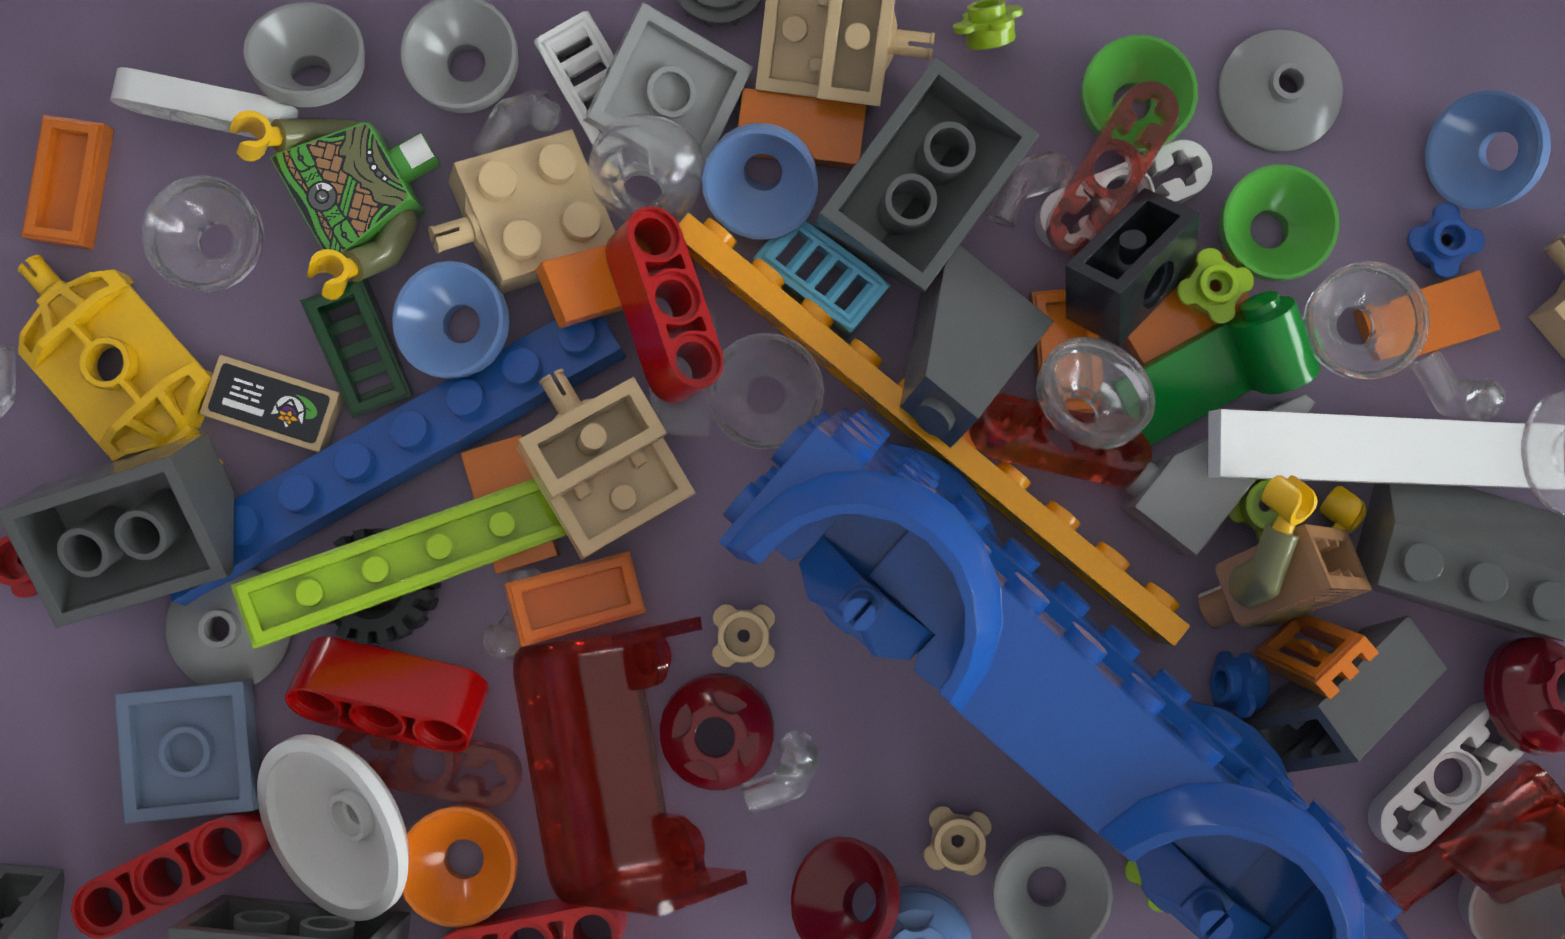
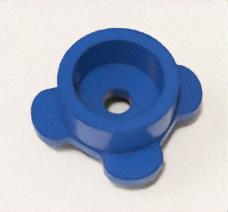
M1452 203L1437 205L1432 210V218L1421 226L1411 229L1407 235V245L1415 259L1424 267L1431 269L1432 273L1439 278H1450L1459 272V264L1469 254L1479 253L1485 244L1482 231L1477 228H1470L1460 218L1459 208ZM1442 235H1447L1450 238L1449 246L1442 244Z
M1230 651L1219 652L1215 659V667L1210 676V690L1214 706L1229 712L1231 710L1236 711L1240 718H1250L1254 711L1261 709L1268 699L1270 683L1267 670L1263 663L1254 659L1249 653H1241L1238 658H1234Z

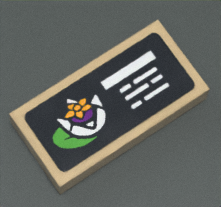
M219 355L199 414L320 452L329 446L344 398L339 392Z

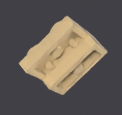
M766 0L755 89L880 106L885 71L892 61L893 55L922 58L931 61L933 49L909 46L908 42L933 45L935 32L927 33L897 29L898 25L894 12L895 0Z
M573 129L454 162L448 182L463 218L428 227L431 243L434 242L433 247L437 253L473 242L487 276L497 284L503 294L540 282L535 269L541 262L606 245L609 238L615 233Z
M563 368L554 371L552 377L548 374L539 381L558 415L548 424L520 438L516 450L581 560L696 493L663 437L667 432L634 377L593 399H585L583 401H580L565 376Z

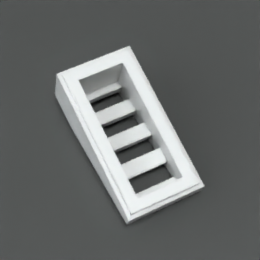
M583 11L534 40V44L598 156L603 161L628 145L605 132L601 134L597 128L583 121L588 111L584 103L595 96L614 57L589 11ZM588 44L591 45L585 50L560 63V60L564 59L565 57L571 55L572 53L578 51L579 49L585 47ZM600 62L602 63L605 70L579 85L573 86L570 81L572 78Z

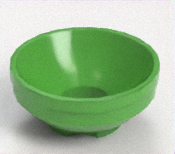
M1129 35L1105 45L1093 57L1085 70L1080 88V107L1090 131L1108 146L1132 153L1155 150L1174 140L1187 127L1194 115L1198 101V83L1194 69L1187 57L1176 46L1164 39L1150 35ZM1125 88L1140 92L1147 103L1145 116L1137 121L1124 120L1118 116L1113 108L1114 94Z
M1273 164L1258 168L1247 174L1231 189L1221 207L1218 219L1219 237L1228 258L1238 268H1248L1253 277L1260 280L1288 281L1302 277L1315 270L1329 257L1339 233V212L1336 201L1328 187L1317 176L1296 166ZM1268 214L1275 217L1281 223L1283 238L1276 248L1261 247L1253 240L1250 226L1256 215Z

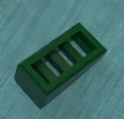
M368 278L359 282H347L343 295L335 300L326 299L321 293L300 300L352 419L413 395ZM354 301L357 302L361 313L332 323L328 311ZM367 325L371 336L341 347L337 335ZM377 348L381 357L380 360L352 371L350 370L346 359ZM387 371L391 383L359 394L356 386L357 382Z

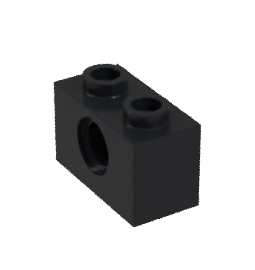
M1147 188L1141 190L1065 265L1066 319L1120 346L1195 268L1200 213Z

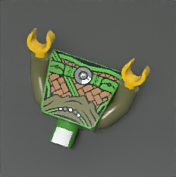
M249 110L239 112L233 118L229 132L236 134L239 132H249L258 139V141L249 140L239 144L236 153L240 158L245 161H256L265 154L269 146H272L278 152L270 158L322 250L317 251L311 257L306 277L313 278L319 273H329L336 277L324 283L321 293L324 298L335 300L342 296L348 279L353 282H359L399 264L418 229L417 220L426 211L411 182L441 166L436 153L422 132L391 148L384 136L370 122L359 123L354 119L311 117L275 119L270 124L269 120L261 113Z

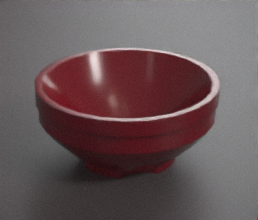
M1522 637L1504 642L1490 657L1484 674L1485 702L1491 720L1499 733L1511 745L1522 752L1532 755H1548L1565 751V706L1557 694L1558 678L1561 674L1565 676V647L1554 640L1540 637Z
M724 673L706 674L693 678L683 684L670 697L663 710L659 725L660 744L664 757L671 769L682 780L706 790H727L742 785L762 769L772 750L774 720L770 707L763 695L752 684L739 677ZM707 718H722L734 729L735 741L726 753L710 755L698 746L696 731L700 723Z
M835 837L818 844L805 856L797 870L791 892L792 919L801 939H888L894 929L899 914V883L893 866L880 850L856 838ZM868 883L875 892L876 905L872 915L864 922H861L853 912L852 901L856 890L862 884Z

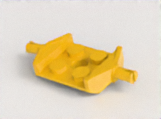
M34 255L25 260L31 267L23 263L19 265V274L24 276L39 293L40 297L36 300L39 307L19 333L18 354L112 461L124 459L200 434L198 429L201 427L205 416L199 413L213 372L206 371L130 286L134 281L129 275L111 269L89 272L67 283L57 276L41 255ZM116 347L123 355L124 364L122 371L115 379L104 381L98 372V360L104 351Z

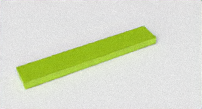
M531 479L230 586L252 647L257 649L567 535L535 480Z

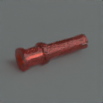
M1524 760L1517 766V775L1492 793L1484 792L1470 805L1472 809L1470 813L1444 830L1428 847L1412 853L1383 875L1380 874L1379 877L1382 879V882L1379 885L1393 899L1395 898L1396 902L1403 909L1402 913L1405 914L1410 910V907L1498 844L1523 841L1525 837L1523 831L1551 811L1556 813L1565 811V793L1555 780L1533 761Z

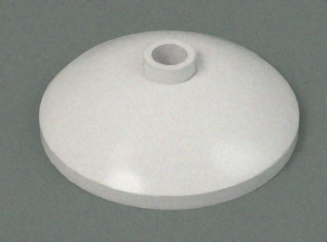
M312 734L296 735L273 747L265 756L259 770L257 800L261 821L268 841L280 864L301 891L326 911L353 921H366L381 915L400 898L407 881L409 866V844L406 828L399 808L389 789L374 769L358 754L344 745L322 736Z

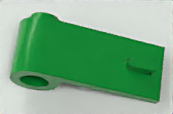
M1266 291L1251 296L1241 303V311L1235 313L1234 318L1229 322L1215 324L1112 381L1111 384L1138 446L1146 449L1208 414V411L1216 410L1250 390L1269 395L1280 394L1295 390L1316 378L1320 373V364L1296 300L1291 296H1279L1276 291Z

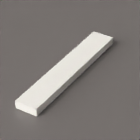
M1218 409L1208 411V477L1272 479L1277 475H1282L1288 479L1289 476L1294 475L1301 481L1563 489V425Z

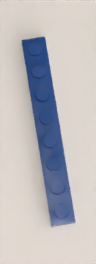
M601 316L559 329L555 319L503 348L496 359L482 371L468 377L446 380L234 500L233 573L220 580L169 594L172 602L183 606L188 605L207 592L237 578L547 403L550 399L542 385L539 384V381L548 374L552 377L554 371L563 368L564 374L571 386L575 387L626 358V355L605 317Z

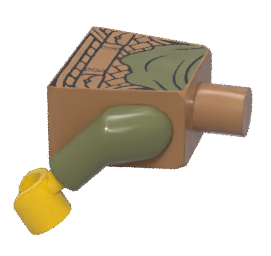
M1282 475L1273 477L1265 487L1261 499L1264 504L1278 514L1274 524H1265L1257 546L1228 558L1215 566V572L1220 585L1198 595V604L1204 619L1215 629L1233 621L1239 627H1271L1372 591L1348 535L1364 521L1367 515L1365 503L1345 487L1337 486L1326 497L1319 509L1322 515L1335 523L1333 527L1303 524L1295 528L1296 525L1305 521L1316 509L1318 503L1317 496L1308 485L1294 475L1289 476L1288 479Z

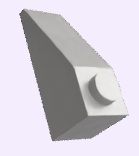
M1305 394L1284 400L1262 411L1308 413L1316 402ZM1207 436L1158 459L1155 464L1150 460L1145 461L1126 483L1124 490L1131 495L1120 509L1177 554L1198 555L1256 479L1208 477Z

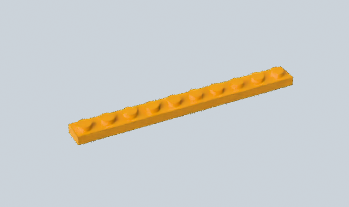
M689 212L679 223L690 257L694 262L922 450L931 453L960 471L985 502L1156 643L1171 646L1177 644L1190 625L1175 614L1180 604L1170 594L1151 582H1148L1145 587L1141 586L1125 572L1130 563L1120 553L1102 541H1099L1094 547L1076 532L1080 522L1069 511L1052 500L1044 506L1026 491L1031 482L1018 469L1004 460H1000L995 465L976 450L980 446L981 441L969 429L951 448L938 437L924 431L918 425L916 419L900 407L905 379H902L897 385L878 369L883 361L871 348L856 338L848 344L829 329L834 321L816 303L805 298L799 304L784 292L781 287L785 284V280L770 265L759 258H756L750 264L732 248L737 241L719 223L711 218H707L702 224Z

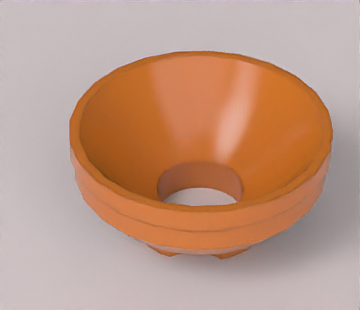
M471 805L442 807L425 815L407 833L409 866L407 881L402 894L411 908L427 921L443 927L460 928L474 925L489 918L496 912L511 893L517 875L518 856L516 844L510 831L502 821L489 811ZM462 839L470 840L481 848L484 860L482 868L478 873L469 876L461 875L452 869L448 860V852L453 842Z

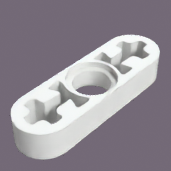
M125 67L117 68L110 97L112 103L136 113L231 133L229 128L233 118L239 112L245 110L261 113L269 120L270 124L275 119L297 118L299 112L293 106L284 105L270 97ZM249 132L237 133L238 135L257 138Z
M1177 140L1061 188L1050 194L1038 209L1035 217L1037 235L1045 245L1059 251L1071 250L1090 242L1120 212L1109 204L1106 197L1108 184L1115 180H1126L1132 183L1138 193L1147 188L1179 204L1186 202L1208 184L1212 175L1211 158L1208 152L1198 143L1190 140ZM1173 158H1175L1179 166L1190 164L1193 174L1186 179L1187 186H1185L1181 178H1174L1161 184L1156 190L1154 189L1152 179L1164 174L1174 164ZM1085 192H1091V199ZM1090 200L1092 201L1094 212L1082 217L1073 226L1074 234H1069L1065 226L1054 228L1051 224V220L1058 213L1059 205L1062 206L1066 213H1072L1084 208ZM1097 216L1103 222L1102 224L1097 223Z
M1486 702L1475 703L1468 707L1372 800L1368 809V824L1373 834L1380 841L1403 852H1417L1425 849L1525 753L1511 745L1500 733L1499 735L1503 739L1499 745L1485 742L1490 732L1484 725L1488 720H1491ZM1464 744L1476 749L1470 754L1460 749V745ZM1474 756L1482 759L1481 764ZM1454 758L1462 768L1463 779L1455 791L1442 794L1435 786L1434 771L1443 760ZM1417 787L1423 796L1436 802L1437 806L1431 808L1421 804L1425 799L1414 793L1415 788ZM1398 807L1411 811L1407 818L1413 826L1407 833L1396 829L1398 821L1393 813Z

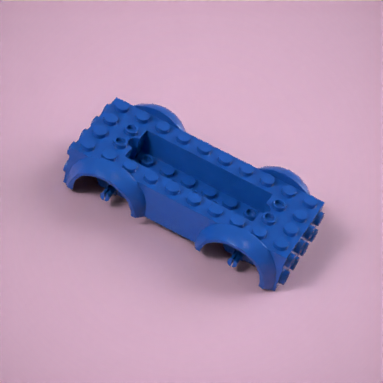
M845 407L833 416H830L824 410L819 416L816 415L803 426L799 425L771 457L776 466H772L765 475H760L754 483L751 481L723 513V516L732 525L718 541L736 558L758 565L774 549L789 562L804 556L799 562L809 601L815 602L821 607L825 615L835 626L846 634L853 635L869 649L873 656L910 660L917 653L913 670L932 687L939 689L938 693L946 702L1098 835L1131 862H1136L1141 877V889L1155 906L1163 912L1173 915L1199 939H1409L1395 919L1403 909L1379 885L1382 882L1379 875L1360 858L1363 852L1343 833L1346 830L1344 825L1315 799L1308 805L1292 788L1295 784L1288 777L1281 757L1256 728L1225 709L1189 700L1193 696L1191 692L1164 668H1161L1156 675L1149 671L1136 659L1142 652L1141 649L1125 633L1113 624L1106 631H1103L1085 615L1091 609V606L1073 588L1063 581H1060L1054 588L1035 572L1041 563L1027 548L1012 537L1005 544L997 539L996 531L983 499L960 471L927 451L895 443H887L886 440L891 432L865 409L861 408L853 414Z

